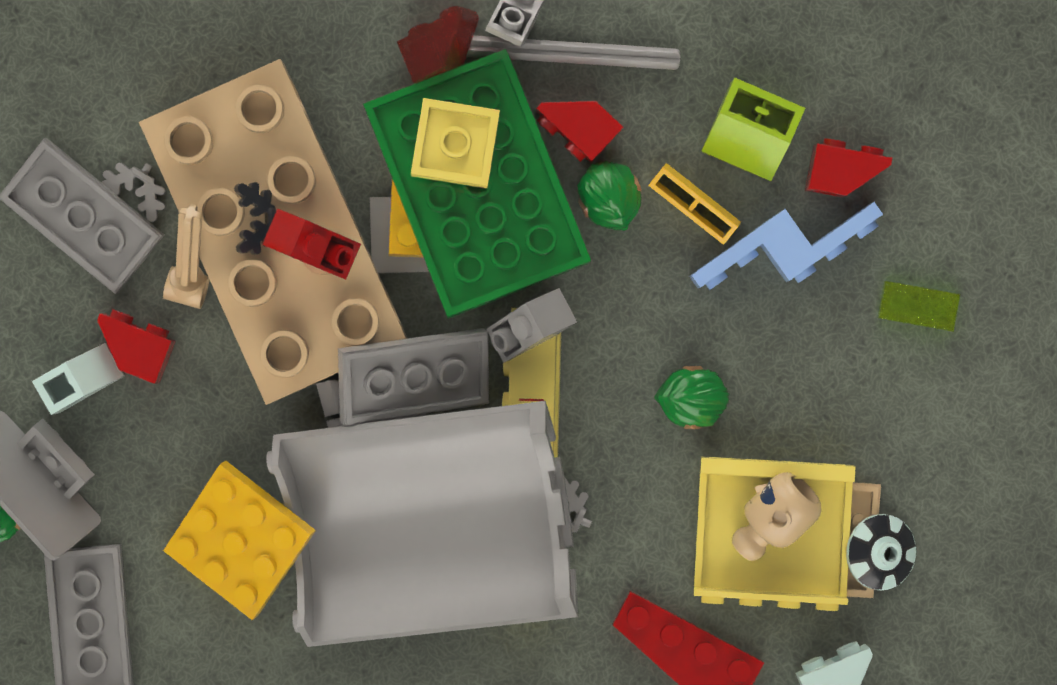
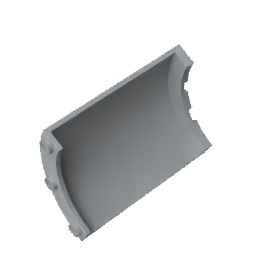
M546 401L273 435L272 451L267 452L268 470L270 474L275 475L284 505L316 530L295 561L297 610L293 611L292 620L295 632L301 634L307 647L578 617L576 569H570L569 549H566L574 547L568 496L561 457L554 458L550 443L556 440V435Z

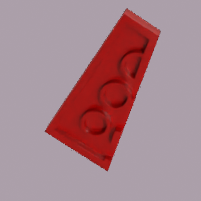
M632 591L628 592L612 623L619 632L678 685H753L764 665V661Z

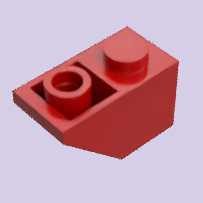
M596 101L542 102L536 108V112L540 115L536 121L550 135L554 136L558 132L568 141L564 146L565 149L579 162L586 158L592 163L623 129V126Z
M825 138L823 144L817 143L813 146L805 191L842 198L891 166L893 158L883 156L884 150L880 148L861 146L860 151L845 149L846 142Z
M277 208L262 245L346 280L361 243Z
M112 309L110 315L100 313L97 321L118 369L148 382L160 383L176 343L175 340L167 338L170 331L151 323L147 324L146 329L132 324L133 316Z

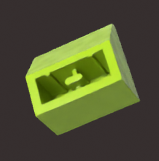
M734 78L730 82L701 152L771 182L793 139L805 108Z

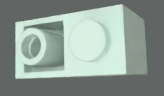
M104 343L59 365L33 380L32 383L48 411L53 415L63 412L125 375L123 371L118 369L107 343Z
M857 641L839 647L836 650L837 656L825 661L822 656L802 663L803 670L795 674L800 685H861L873 656L871 649L866 644L859 646Z

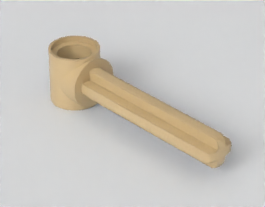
M190 204L189 208H181L179 210L176 266H172L169 270L164 286L163 299L201 309L206 298L210 280L199 267L202 214L197 211V206Z

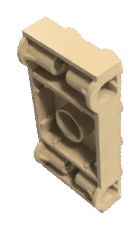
M281 59L139 122L178 211L181 208H189L191 204L197 206V211L202 214L200 260L266 405L338 374V348L408 339L317 138L300 96ZM257 182L259 184V195L263 190L271 191V204L275 206L276 211L277 208L361 243L347 279L335 276L269 247H264L262 242H260V254L252 255L250 251L243 254L238 253L236 246L243 240L239 236L240 231L249 230L254 232L255 230L250 227V223L254 220H259L265 224V214L252 217L250 210L254 207L253 205L240 207L238 202L242 197L235 193V185L244 183L248 186L249 183Z

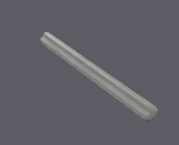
M457 35L454 41L455 55L483 58L507 49L511 60L676 70L680 66V50L676 48L527 39L525 44L519 47L500 37Z

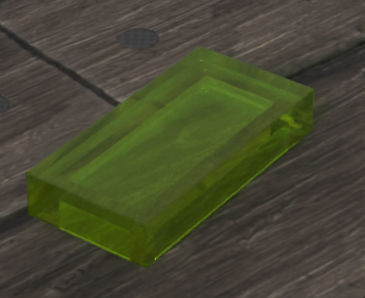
M884 281L877 318L954 332L960 294Z

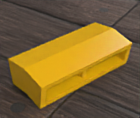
M665 163L648 185L723 245L741 223L740 220L667 163ZM663 174L695 198L690 205L658 181ZM699 202L730 226L725 233L694 210Z

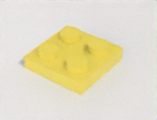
M423 98L411 176L488 188L500 110Z

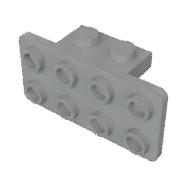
M0 411V506L50 560H57L101 522L99 514L78 493L95 474L44 419H41L24 434L5 412Z

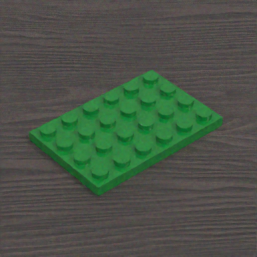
M507 49L363 103L447 319L591 263V258ZM423 98L500 110L488 188L411 176Z

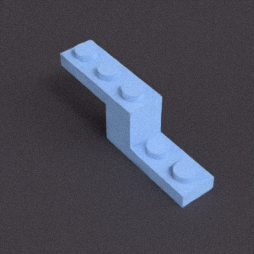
M875 202L870 203L811 245L787 210L784 209L689 277L697 288H701L706 284L710 290L728 277L724 271L737 262L741 268L759 255L756 248L761 246L785 282L795 278L797 283H799L816 271L813 264L826 256L828 261L844 252L847 249L844 242L857 234L859 239L875 230L878 227L875 220L882 216L883 213Z

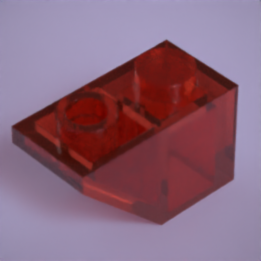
M460 6L449 7L439 14V19L430 24L423 23L414 26L408 31V36L397 41L413 83L421 82L464 65L479 21L476 11Z

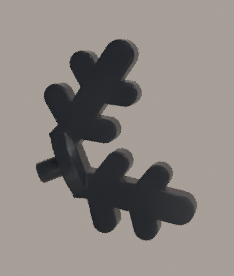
M257 182L249 183L248 186L244 183L237 184L234 187V191L242 197L238 202L239 206L248 207L253 205L254 207L250 210V215L257 217L264 213L265 224L259 220H254L250 223V227L255 230L254 232L249 230L240 231L239 236L243 240L237 244L236 251L240 254L250 251L252 255H257L261 253L260 242L263 244L276 213L275 206L271 204L272 193L270 190H263L259 195V184Z

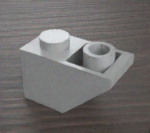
M500 0L485 31L519 47L523 46L536 22L544 0Z
M560 288L526 302L486 330L491 338L493 347L498 351L503 363L560 334L577 323Z

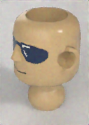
M783 472L773 477L767 484L755 487L757 494L744 507L749 525L738 529L732 538V544L740 555L749 561H755L764 555L768 544L779 548L788 547L819 519L822 512L821 502L806 482L802 479H793L796 476L792 473Z

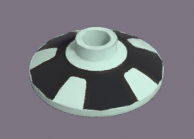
M877 514L867 517L854 528L846 549L847 564L853 577L863 586L874 590L894 588L907 578L914 566L916 544L911 530L902 520L891 515ZM888 547H890V556L888 560H886L884 557L885 550Z

